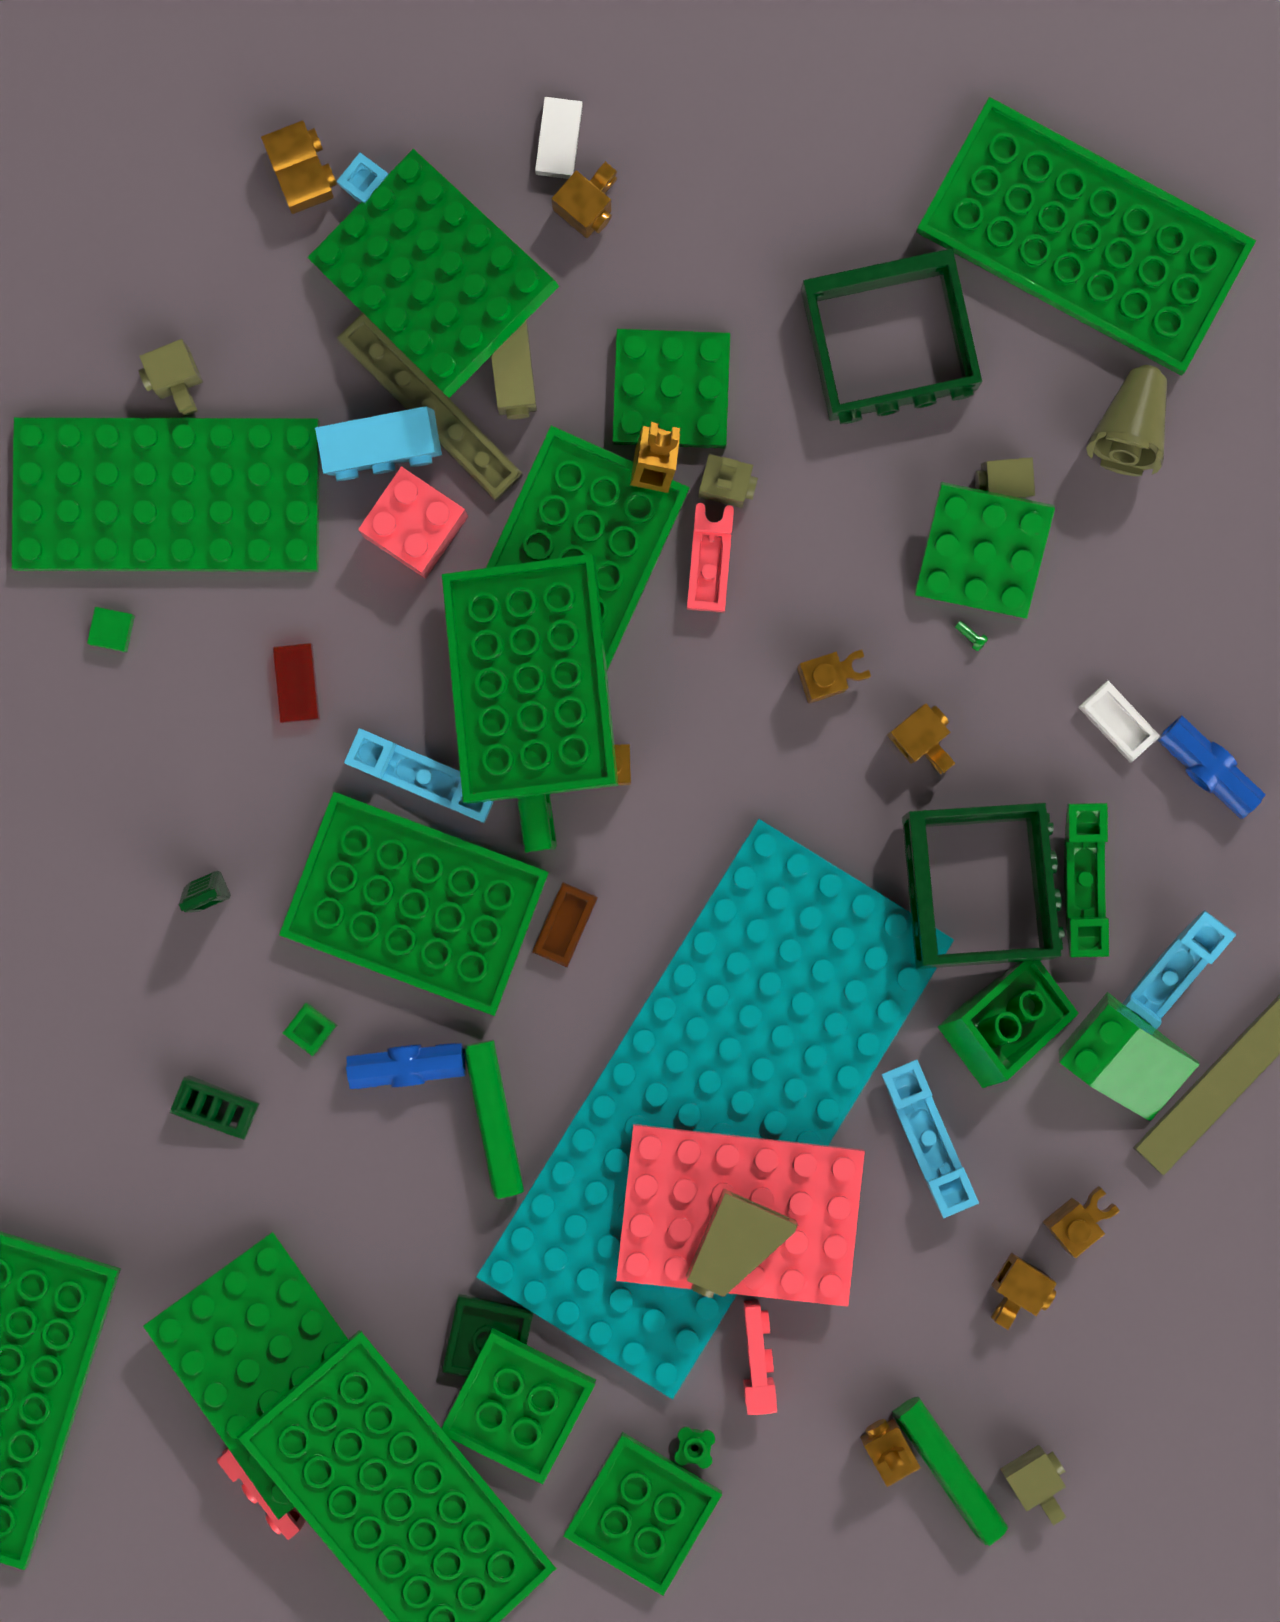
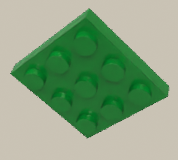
M617 329L613 445H637L642 427H650L651 422L659 424L658 428L670 432L672 427L680 428L679 447L726 449L730 333Z
M941 482L917 579L915 596L1027 619L1055 506Z
M492 1328L441 1429L450 1439L543 1485L589 1398L596 1379Z
M622 1432L564 1530L563 1537L664 1596L720 1500L722 1491Z

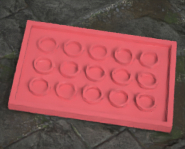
M633 1124L616 1281L691 1289L693 1283L687 1281L686 1274L723 1189H726L796 1220L798 1224L795 1233L737 1284L729 1294L848 1307L865 1151L862 1149Z

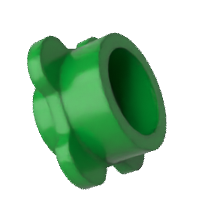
M687 1426L681 1428L677 1434L680 1442L679 1450L674 1455L675 1461L681 1466L691 1463L697 1464L702 1469L708 1468L712 1464L710 1451L711 1445L715 1443L714 1433L710 1430L701 1431ZM693 1444H697L699 1446L697 1451H693L691 1449V1446Z

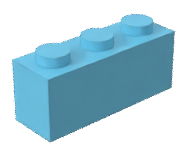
M427 406L315 428L323 473L336 476V481L358 478V471L372 469L373 474L392 472L396 470L395 464L409 462L410 467L425 466L433 463L432 457L442 455L435 412Z

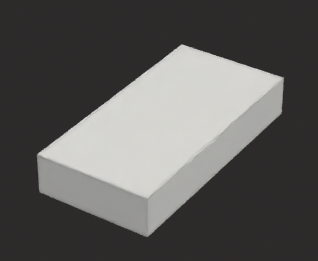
M545 97L535 168L536 175L569 179L574 173L583 106L582 101Z
M1105 681L1078 707L1129 762H1133L1160 737L1109 681Z

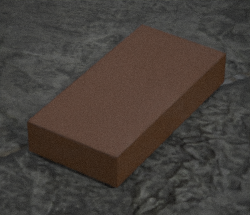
M563 882L532 953L568 967L598 897Z

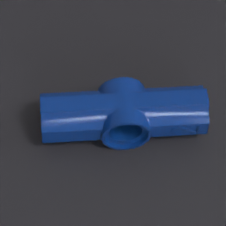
M1179 716L1157 739L1162 746L1186 767L1187 775L1199 787L1209 793L1213 792L1240 819L1245 818L1265 797L1266 794L1236 767L1237 761L1227 750L1215 742H1210L1183 716Z
M462 1043L439 1044L429 1047H422L421 1045L388 1048L385 1052L346 1056L347 1080L350 1089L383 1085L406 1087L424 1084L427 1080L466 1075Z

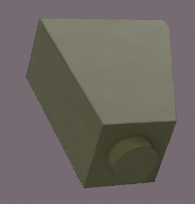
M526 320L491 355L499 415H507V419L527 418L530 416L529 412L537 411L528 322Z
M723 1189L686 1274L687 1281L693 1283L691 1289L708 1298H713L714 1293L724 1297L795 1233L798 1226L796 1220Z

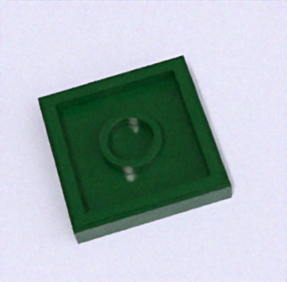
M459 1294L442 1372L467 1377L492 1328L527 1345L533 1312L524 1307Z

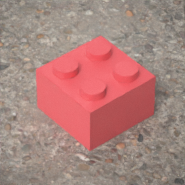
M401 466L358 530L364 538L426 579L468 518V515L463 507Z

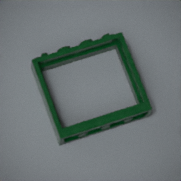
M953 248L803 280L801 294L829 421L840 420V424L854 423L863 419L862 414L877 412V416H887L899 412L900 406L914 404V408H924L936 404L937 398L951 396L953 401L962 400L973 396V391L977 390L981 385L982 377ZM940 276L963 378L840 404L817 302Z
M1046 803L909 811L902 817L916 969L1041 961L1061 957V950H1063L1062 938L1065 937V933L1062 927H1058L1057 912L1061 910V894L1058 888H1054L1053 874L1057 872L1058 864L1056 853L1054 850L1051 851L1049 836L1053 834L1054 824L1053 822L1050 823V814L1047 813ZM1026 821L1039 948L938 955L926 827Z

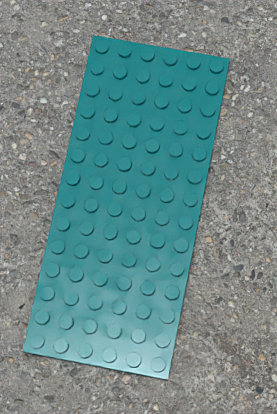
M758 819L476 1277L673 1400L737 1294L727 1293L722 1297L714 1293L713 1298H708L692 1289L616 1281L633 1124L828 1146L937 969H916L911 912ZM936 928L938 955L946 954L954 939Z

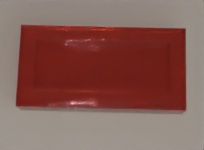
M306 643L273 647L280 723L320 720L313 644Z

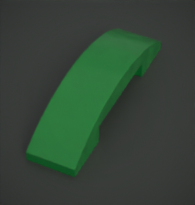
M1107 803L1067 804L1064 888L1069 957L1071 958L1109 957V918L1106 917L1105 842H1108Z

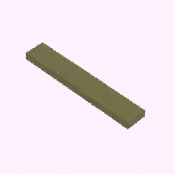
M363 313L337 337L338 341L406 410L424 406L434 410L440 445L495 502L523 476L522 472Z
M1280 994L1133 1147L1161 1175L1164 1176L1280 1054Z

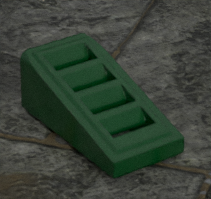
M214 871L189 882L184 887L180 898L179 906L181 911L200 912L230 899L231 894L222 873Z
M188 1075L181 1082L170 1113L245 1140L260 1103ZM194 1089L200 1092L193 1109L186 1106ZM208 1095L214 1096L208 1114L201 1113ZM223 1100L230 1103L223 1120L220 1121L216 1117ZM239 1105L244 1107L237 1127L230 1125Z

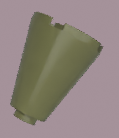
M1142 365L1139 368L1132 369L1089 438L1086 447L1088 456L1092 459L1095 454L1101 458L1100 466L1123 475L1142 476L1144 470L1153 469L1152 474H1155L1162 467L1164 460L1167 379L1160 369L1151 365Z

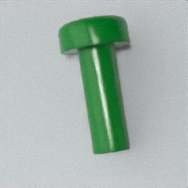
M961 620L955 626L959 632L974 644L972 648L975 651H979L988 641L987 636L983 634L980 637Z

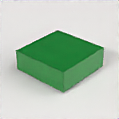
M95 607L87 644L127 653L135 615Z
M306 1002L282 1034L313 1057L337 1027V1024Z

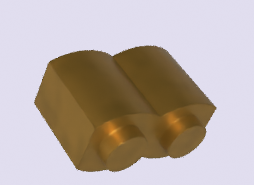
M302 120L261 136L292 214L334 198L331 187L336 186L337 183L329 163L321 165L317 156V152L322 151L323 148L315 128L307 131Z

